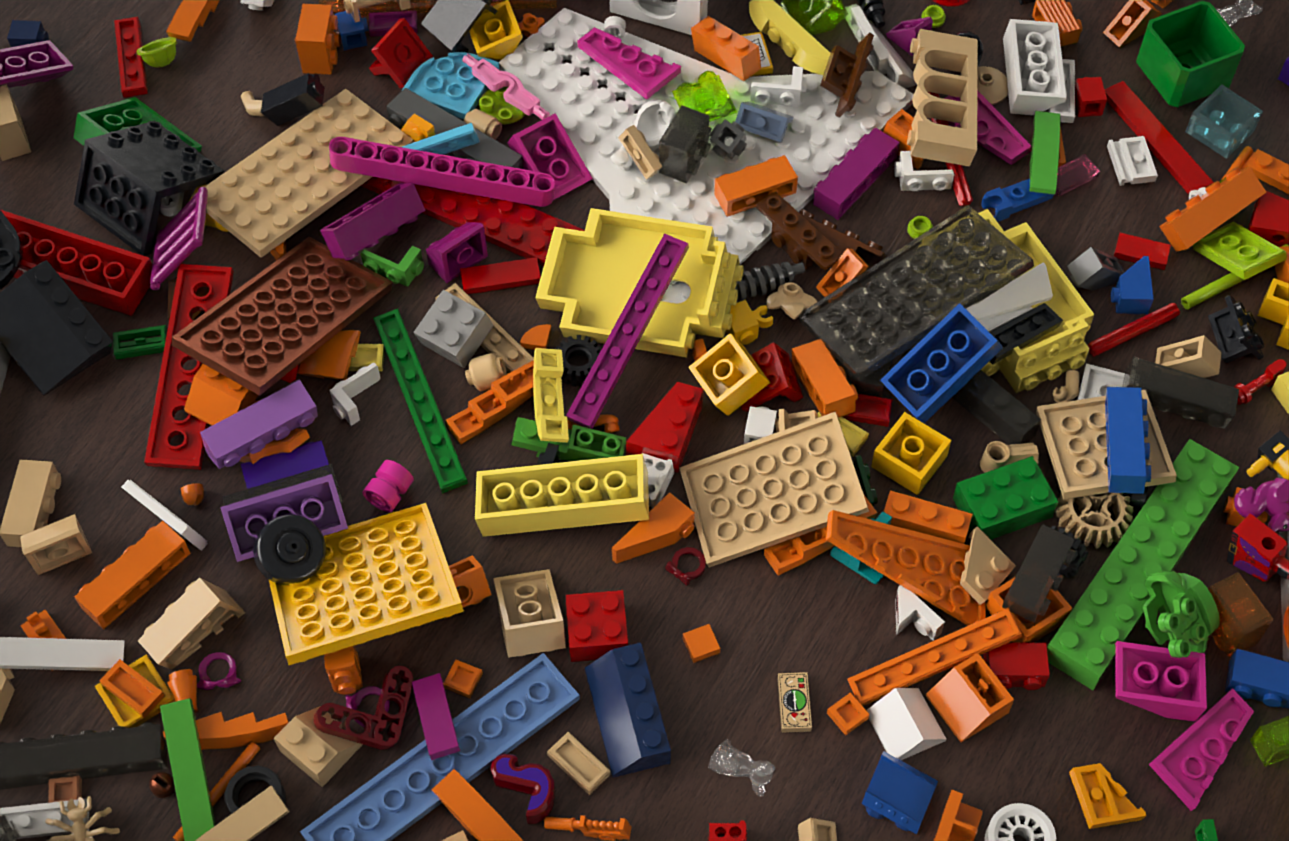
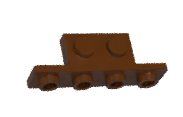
M870 32L858 43L854 55L838 45L831 51L820 86L840 97L835 116L839 118L846 111L850 112L856 103L854 97L861 87L862 81L860 78L868 66L866 59L874 46L871 44L874 34Z
M772 192L757 202L756 208L772 222L771 238L773 243L786 251L794 263L802 262L805 270L813 265V261L823 270H827L843 254L777 192Z
M804 209L800 210L799 213L842 253L847 248L853 249L857 253L860 248L885 260L887 255L882 252L883 247L872 241L865 244L859 241V235L849 230H846L845 234L836 230L837 225L823 219V222L820 223L813 219L814 214Z

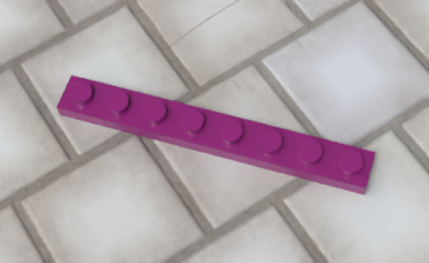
M664 233L566 415L569 421L593 429L689 249L687 242Z

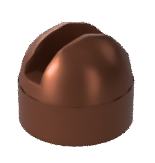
M157 772L151 777L149 788L157 798H166L175 790L174 780L168 773ZM161 779L168 784L167 787L164 789L157 783L158 780Z

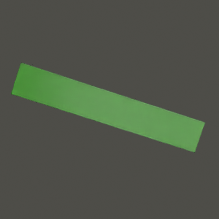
M188 698L161 705L160 709L185 841H195L216 826L193 703Z

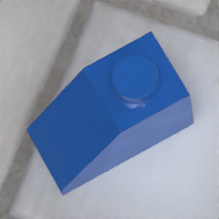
M1143 256L1119 277L1116 287H1112L1111 302L1115 303L1116 313L1148 314L1154 300L1149 256Z

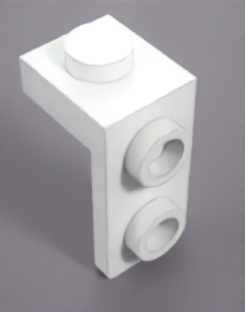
M793 66L791 85L753 82L751 84L750 101L761 104L799 106L801 92L806 93L807 78L802 77L803 67Z
M900 151L899 162L894 164L895 177H899L901 191H940L951 189L954 178L953 170L913 171L911 151Z
M375 363L360 368L356 374L338 382L334 388L330 389L335 413L341 420L345 418L351 426L360 421L357 406L351 398L381 379L378 366Z

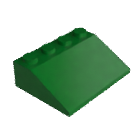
M136 97L77 113L74 139L83 146L85 139L148 123L149 121H156L162 124L168 131L177 135L189 146L194 147L198 152L202 150V146Z

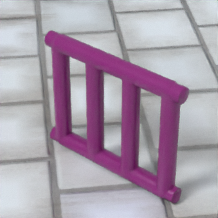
M200 187L198 193L162 230L157 232L150 278V288L152 290H158L160 284L197 247L202 245L208 199L207 188Z

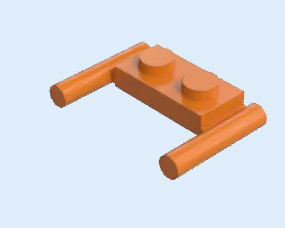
M1245 146L1226 172L1228 173L1236 167H1239L1240 170L1251 167L1258 179L1289 194V164L1259 149L1254 152L1251 147ZM1223 176V178L1221 179V182L1226 179L1225 176Z

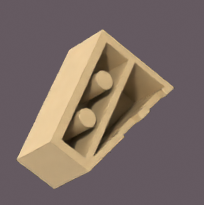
M199 578L187 586L185 593L176 602L171 603L166 608L165 613L155 623L146 628L144 635L138 642L158 665L172 670L202 647L199 643L212 632L216 635L224 630L221 626L234 615L238 618L245 614V611L226 590Z

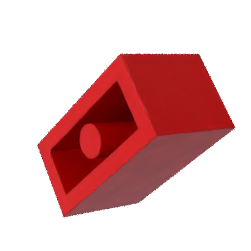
M1007 643L983 654L984 661L1006 690L1012 687L1037 690L1045 687L1050 676L1046 643Z

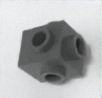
M724 119L721 125L718 123L710 133V142L714 146L712 151L723 159L725 156L731 160L735 155L740 156L747 146L745 143L747 140L744 133L745 129L735 121L730 123ZM728 138L734 140L730 146L725 145V140Z

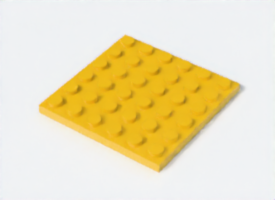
M426 503L349 525L348 529L325 535L326 555L324 562L317 573L307 580L289 585H280L269 580L284 651L289 665L305 662L321 655L334 653L347 647L363 644L376 638L392 635L402 630L464 612Z

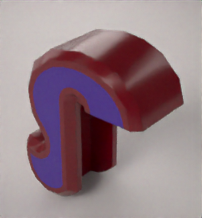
M502 754L497 756L491 764L492 778L496 787L530 794L531 799L526 813L527 824H538L550 814L555 802V783L550 771L540 764L533 763L519 767L518 758L515 755Z

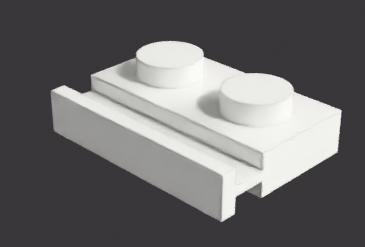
M1144 136L1123 138L1116 142H1113V140L1108 141L1107 148L1120 186L1129 182L1131 184L1156 182L1158 174Z

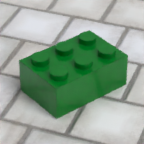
M1033 456L957 482L953 495V500L958 510L972 513L969 525L970 532L978 526L990 540L1053 518L1058 504L1056 496Z

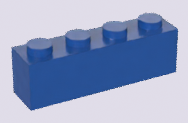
M1107 387L1105 421L1109 493L1144 494L1145 483L1151 482V465H1146V460H1149L1150 443H1144V437H1148L1149 430L1148 421H1143V416L1147 415V399H1142L1141 388Z
M1236 649L1229 660L1224 692L1234 689L1242 699H1254L1262 701L1270 707L1281 706L1289 709V662Z

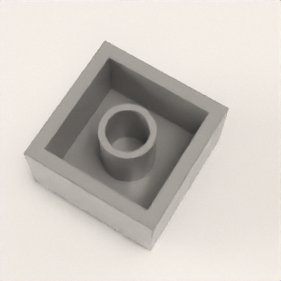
M443 290L413 333L423 346L465 368L494 325L484 311Z

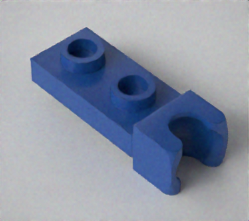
M1030 179L1003 189L999 187L986 192L981 206L983 209L995 208V216L993 217L999 222L1009 218L1010 214L1052 199L1054 194L1030 192Z

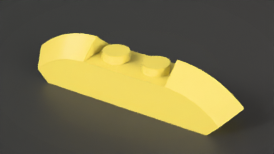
M751 0L749 2V12L756 27L761 32L767 34L772 42L777 43L788 57L793 58L792 61L798 66L812 73L824 75L831 53L774 0Z

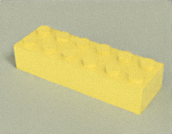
M643 454L477 471L476 523L484 537L649 520L648 470Z

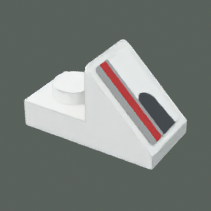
M901 585L898 586L895 598L896 635L913 622L915 628L922 635H927L934 641L942 633L945 621L913 592Z

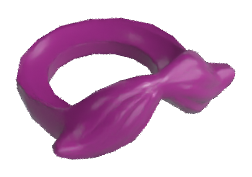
M216 652L206 656L199 665L200 681L197 683V688L211 690L215 686L228 688L240 683L241 679L236 676V662L232 656L224 652ZM218 659L227 661L230 666L227 676L216 682L211 681L206 672L209 664Z
M368 686L353 696L346 695V707L354 710L358 709V705L366 696L371 694L380 696L381 689L376 686ZM390 701L385 702V710L388 712ZM354 719L359 725L364 727L360 720Z

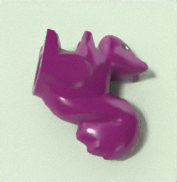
M1276 478L1275 480L1262 483L1256 490L1251 486L1246 489L1242 488L1236 493L1234 498V506L1237 512L1244 518L1249 514L1257 518L1265 511L1271 517L1268 523L1270 529L1274 532L1289 531V480Z

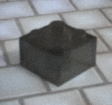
M681 105L659 141V162L663 166L659 170L660 174L686 184L691 175L695 176L697 174L702 157L706 158L711 148V144L708 143L711 134L709 115Z

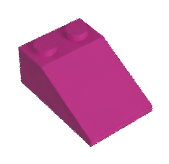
M556 113L514 134L507 142L510 149L522 155L523 169L546 173L554 178L553 200L593 179Z
M1121 641L1115 643L1117 699L1165 718L1196 722L1207 709L1205 653L1191 651L1188 657L1174 658L1169 654L1168 648Z

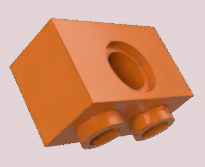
M473 555L449 566L456 588L461 586L457 592L463 608L478 604L484 598L492 595L483 567Z

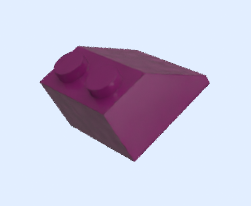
M467 222L453 229L450 234L439 241L433 242L426 248L428 264L446 283L461 275V268L473 267L488 257L484 226L481 223Z

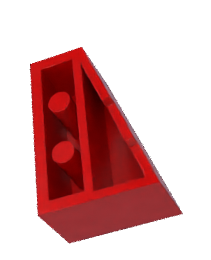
M677 382L626 441V456L644 453L666 461L671 459L674 472L679 473L703 406V388Z

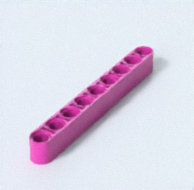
M336 137L329 143L330 164L334 169L539 207L550 205L554 198L555 180L546 173L348 137Z

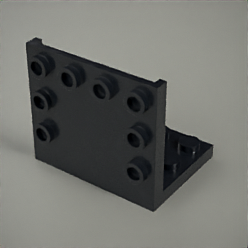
M149 121L148 123L85 139L74 205L140 255L146 256L151 254L162 198L209 184L221 176L224 170L212 160L199 153L194 147L182 141L177 135L168 131L159 122Z

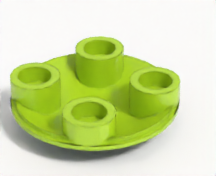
M503 87L495 92L489 89L479 99V109L497 118L501 124H511L525 116L524 112L505 101L504 92L508 87Z

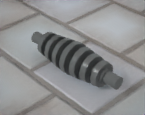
M787 261L782 262L781 267L776 263L771 264V268L768 265L761 266V270L759 267L751 269V273L749 271L743 272L742 280L737 281L735 288L738 290V298L746 299V292L750 298L756 297L757 292L759 296L765 295L767 290L771 292L776 289V286L779 287L785 284V281L787 283L793 282L795 275L805 272L804 264L801 262L791 265Z

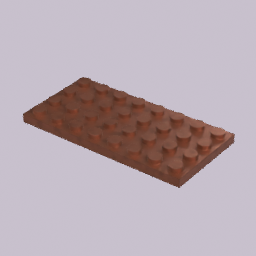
M308 237L172 337V346L260 396L391 291L393 282L352 259L345 261L344 259L333 258L328 246Z

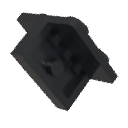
M1231 295L1226 296L1225 300L1228 307L1208 315L1218 348L1222 352V360L1227 364L1250 353L1258 360L1264 358L1261 350L1264 348V343L1261 336L1255 333L1254 326L1257 323L1251 311L1246 312L1241 301L1237 302Z

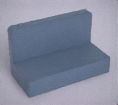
M747 101L741 103L735 122L742 126L745 131L782 142L787 125L793 121L794 117Z

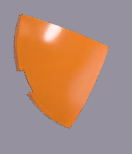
M357 330L338 332L303 360L297 373L322 379L326 377L346 380L351 358L356 356L361 332Z

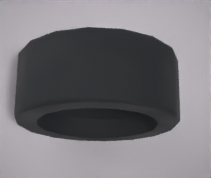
M259 765L246 767L238 771L229 780L225 790V802L231 814L240 808L238 804L240 791L254 781H265L273 786L285 804L286 791L278 775L270 768Z

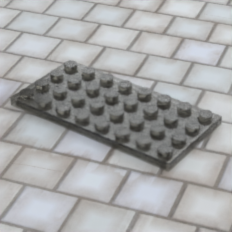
M967 205L815 303L798 317L800 323L817 339H821L827 349L861 381L919 343L959 303L965 309L978 304L1033 268L1034 262L1029 255Z

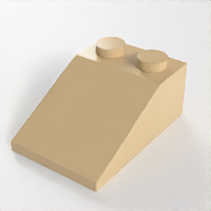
M550 569L493 578L508 658L566 648L563 618Z

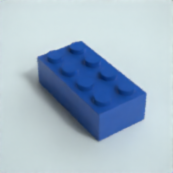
M959 303L880 381L919 421L925 423L979 372L1003 346Z

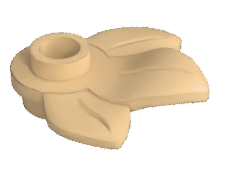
M792 282L780 285L778 291L770 294L767 298L768 309L782 308L792 319H796L803 310L811 313H818L819 311L817 300L813 296L804 293L800 286Z

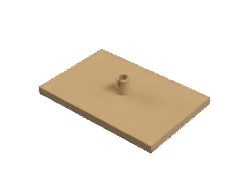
M836 412L680 467L691 510L695 512L694 521L708 567L826 527L828 514L832 510L855 516L869 512Z

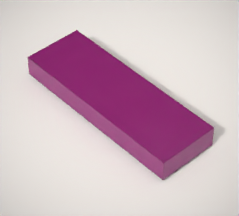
M438 673L413 681L412 686L431 760L459 752L460 747L441 674Z

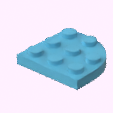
M451 52L446 57L436 60L433 57L425 61L414 71L404 88L409 89L446 112L463 120L469 111L477 107L479 99L488 89L482 81L472 75V68L463 62V57L467 56L466 52ZM469 53L478 61L485 59L497 69H500L499 62Z

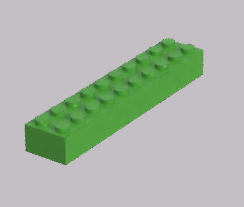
M1191 439L1188 440L1173 462L1177 475L1176 482L1160 484L1155 488L1048 644V663L1091 690L1095 689L1115 659V643L1117 641L1126 642L1144 615L1143 605L1151 597L1145 586L1146 579L1154 573L1174 570L1230 486L1239 469L1235 464Z

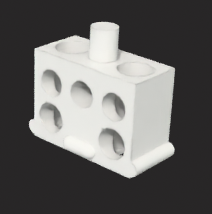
M642 453L648 470L649 507L653 509L662 500L674 475L673 462L671 459L666 461Z

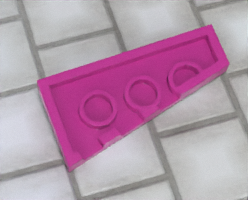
M595 27L577 40L579 49L646 100L681 73L680 65L675 63L670 65L663 62L662 57L643 53L642 48L623 44L621 39Z
M977 90V143L1012 165L1030 153L1032 146ZM948 95L944 98L961 102V97ZM948 121L949 126L960 128V123Z
M1234 689L1227 692L1149 763L1150 767L1190 811L1196 809L1201 796L1214 779L1213 776L1219 766L1223 764L1228 751L1233 743L1236 742L1254 712Z

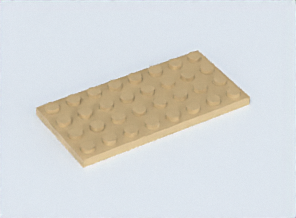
M344 89L324 103L322 107L315 109L206 185L205 188L208 190L206 213L262 258L373 177L334 169L330 164L329 143L332 139L348 137L397 147L414 143V141L350 91Z

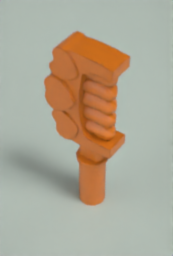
M583 815L580 816V820H575L574 817H546L544 821L545 829L567 830L571 832L581 830L586 837L615 841L616 839L629 840L632 828L625 818H620V822L615 823L612 821H592Z

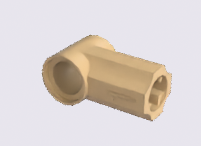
M1000 441L990 442L980 460L981 470L986 473L1031 456L1034 457L1038 464L1039 453L1037 445H1034V443L1006 445Z

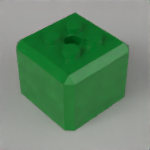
M1200 1L1149 20L1136 63L1168 105L1179 107L1229 88L1245 45L1211 3Z

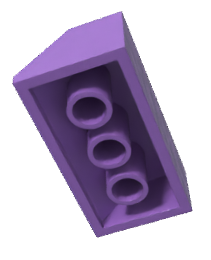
M298 380L201 431L200 434L206 453L219 469L224 466L231 467L248 453H257L266 446L265 444L273 440L284 439L290 434V431L297 427L310 425L318 417L317 408L302 382Z
M332 474L220 507L237 562L254 557V543L257 535L269 521L281 515L295 514L303 516L315 523L323 536L348 529Z

